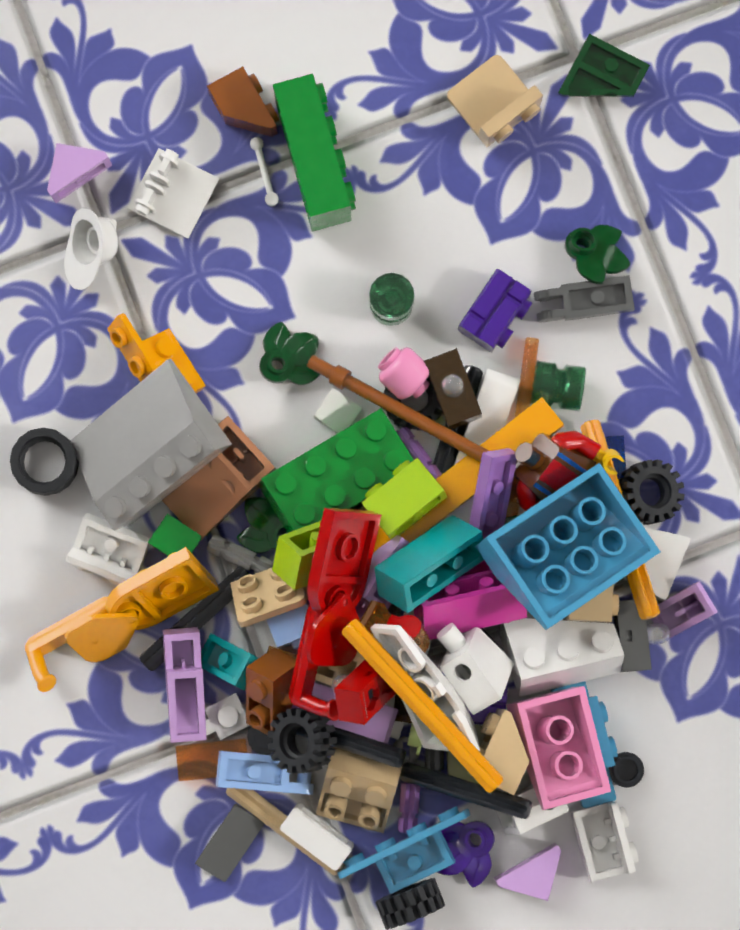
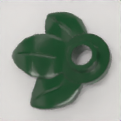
M597 225L591 230L588 228H577L566 237L564 246L567 254L576 260V269L581 276L592 283L603 284L606 273L617 274L630 267V261L616 246L622 231L615 227Z
M283 322L273 325L263 339L265 354L259 363L261 375L267 381L276 384L290 381L296 385H306L313 382L320 374L308 368L307 364L318 350V337L307 332L295 333L291 336ZM279 361L282 363L283 368L277 370L272 367L271 362Z
M261 497L247 498L244 503V509L251 526L239 533L237 540L245 548L256 553H264L273 548L276 550L278 533L284 528L267 499Z

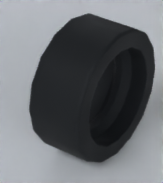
M38 428L28 431L19 437L12 448L10 456L13 476L21 486L34 494L44 496L58 494L69 487L77 476L79 462L76 456V449L66 436L54 429ZM44 441L52 442L59 446L65 458L64 470L59 477L49 482H39L31 478L26 472L24 465L25 455L29 448L36 443Z

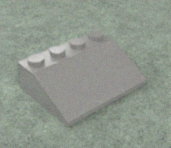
M172 359L166 360L70 440L76 449V456L93 501L114 531L136 522L232 445Z

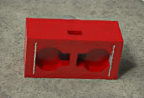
M366 660L358 665L349 675L340 674L332 681L339 721L365 725L397 694Z

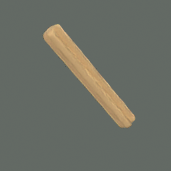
M227 788L226 794L329 873L336 876L343 869L344 863L336 871L332 870L280 830V826L288 816L257 792L247 789Z

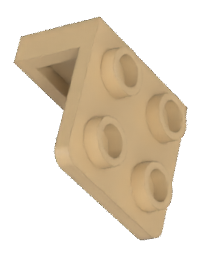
M500 55L492 56L447 93L448 101L486 147H489L495 141L501 143L513 133V127L522 120L528 122L541 110L540 105L543 94L535 85L528 89Z
M272 568L253 575H245L239 580L230 583L237 621L241 627H247L302 607L308 600L307 586L294 591L272 571Z

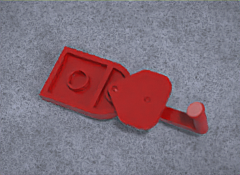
M324 507L307 585L310 606L306 612L289 689V699L296 707L336 721L339 719L336 699L325 701L312 696L318 666L348 665L357 654V650L342 635V630L352 620L358 619L360 621L355 607L362 598L366 587L382 515L372 511Z

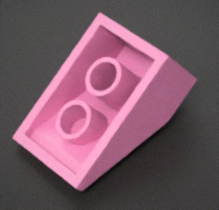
M585 686L571 687L506 704L507 710L512 713L529 759L526 770L542 810L611 792Z

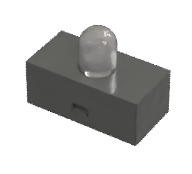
M634 600L619 601L618 616H614V623L624 652L621 672L652 670L649 645L667 642L671 634L670 629L663 623L647 624V620H642L639 617Z

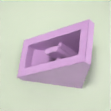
M56 143L47 191L54 202L57 203L111 167L112 163L104 151Z
M699 581L667 598L666 601L659 603L660 614L652 618V621L663 640L666 641L711 617L718 611Z
M553 843L494 877V879L501 888L548 901L561 850L556 843Z

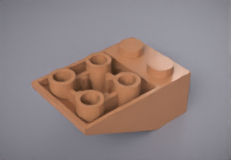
M229 416L218 425L232 445L162 500L184 525L200 534L202 539L259 489L261 478L276 470L274 465Z

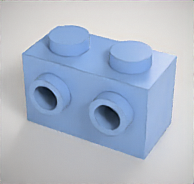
M306 603L302 607L266 619L277 648L281 649L292 645L295 650L299 648L306 612L310 605Z

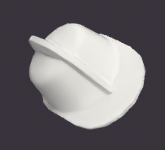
M88 208L77 210L73 216L64 259V269L68 283L78 290H84L91 286L95 281L100 265L111 260L117 253L118 248L116 220L97 217Z

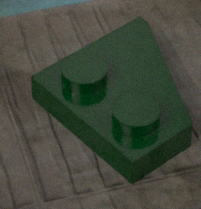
M589 34L558 94L563 97H634L650 65Z

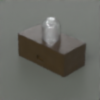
M457 348L424 360L448 428L451 430L482 418V412Z

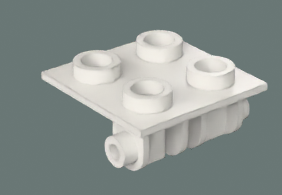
M158 148L127 209L189 239L220 178L178 158L179 155L170 149L164 151Z

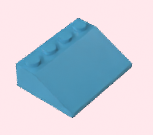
M600 463L508 522L475 546L495 577L545 630L661 552Z

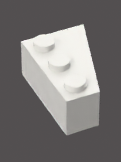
M530 618L500 624L499 636L505 654L514 662L511 674L519 697L621 672L624 652L613 623L560 620L547 630L536 619Z

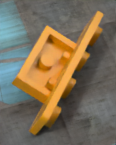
M124 313L118 315L107 328L112 343L120 349L128 362L131 373L140 382L166 360L172 359L195 393L202 391L206 386L169 328L142 341Z

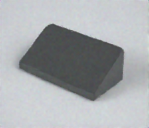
M237 803L234 804L195 864L223 882H226L265 823Z

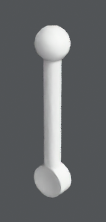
M254 137L250 141V146L256 152L267 193L265 202L268 206L274 207L278 204L279 198L272 189L262 152L263 140L259 137Z

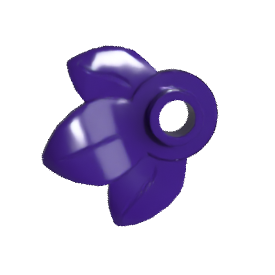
M459 821L441 830L456 862L437 873L449 876L463 872L471 887L474 888L480 885L492 868L489 852L494 846L495 837L491 827L482 821H471L467 824ZM472 833H476L481 837L480 845H474L471 842Z

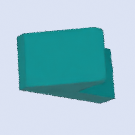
M210 633L201 651L202 669L245 691L246 667L257 660L258 657Z

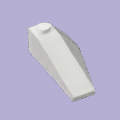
M374 624L371 626L370 629L377 641L480 751L476 727L469 709L442 672L400 625ZM403 701L423 748L449 751Z

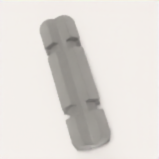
M213 535L208 543L207 551L217 557H220V555L224 556V560L241 566L248 571L252 569L255 574L273 567L274 562L264 556L259 558L257 553L233 542L230 544L226 543L227 540L220 536Z

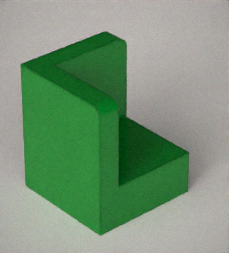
M167 513L148 543L169 556L185 547L193 553L202 537Z

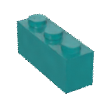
M450 515L374 567L378 595L409 613L484 560L475 547L483 540L482 531L460 518Z

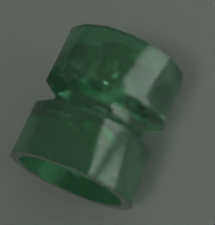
M387 273L378 277L373 282L369 292V306L373 317L381 324L388 326L399 325L408 319L414 306V288L408 279L400 274Z
M537 360L530 404H534L543 397L550 407L553 403H557L560 409L579 412L584 392L586 368L566 364L563 369H559L556 363Z

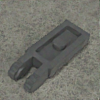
M630 275L606 278L603 284H595L590 281L563 284L560 288L540 290L533 293L534 301L546 302L562 298L563 309L544 310L537 313L538 322L558 321L564 318L565 321L633 312L635 310Z

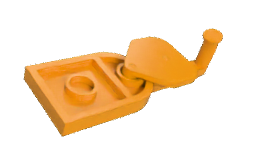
M185 547L178 552L170 554L155 565L139 571L135 576L115 587L109 596L96 600L33 635L26 642L25 652L33 677L37 683V689L40 692H47L56 684V677L49 673L44 655L67 643L88 662L104 661L126 649L135 630L152 627L220 590L216 579Z

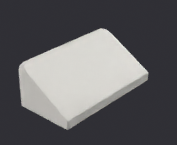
M302 803L296 804L280 826V830L335 871L341 866L354 847V843L315 815Z

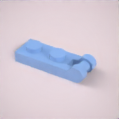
M219 751L216 787L313 795L314 784L311 783L312 772L297 774V782H289L290 773L287 772V769L281 770L277 766L280 761H273L271 755Z

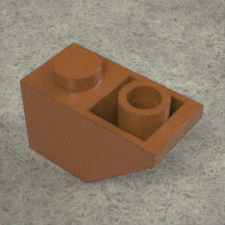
M242 66L207 85L209 96L225 124L270 137L278 134L275 123L280 121L272 104L268 103L265 105L259 94L263 92V89L254 73L248 76Z
M273 648L246 667V724L268 735V731H275L271 723L273 720H279L277 715L281 712H286L287 709H291L293 706L289 699V689L296 662L295 658Z

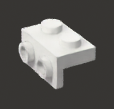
M86 513L82 519L74 546L67 554L66 561L82 572L96 573L105 577L110 583L119 585L141 571L150 545L148 543L150 538L124 527L114 531L107 520Z
M611 801L571 812L589 882L624 873L631 874L636 872L634 864L639 862L638 854L634 843H628L625 828H629V820L624 807L619 808L617 802Z

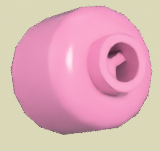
M395 347L378 365V368L381 370L379 373L380 382L398 399L403 400L411 395L414 398H418L430 385L426 380L429 376V370L424 360L409 347L401 350Z

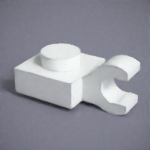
M236 693L205 708L209 717L206 720V736L216 731L221 741L250 726L246 724V712Z

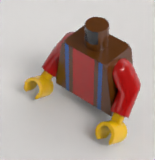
M577 431L556 433L553 437L541 433L537 435L531 444L524 442L515 451V458L518 462L516 463L514 476L518 480L516 491L519 505L524 511H527L596 465V462L593 460L594 458L600 460L605 471L612 475L617 474V471L607 465L608 461L612 458H617L621 462H624V460L616 450L607 449L604 451L600 449L601 445Z

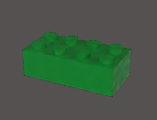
M312 73L273 84L276 107L311 231L350 222L351 210L356 209V199L351 182L344 183L343 180L347 175L341 148L334 149V145H337V132L332 115L325 117V113L328 112V101L323 83L316 84Z
M380 408L261 478L259 488L283 527L289 533L321 521L324 507L357 510L363 506L362 502L367 499L365 494L378 483L384 485L394 477L392 473L400 464L407 460L412 462L414 459L384 411Z

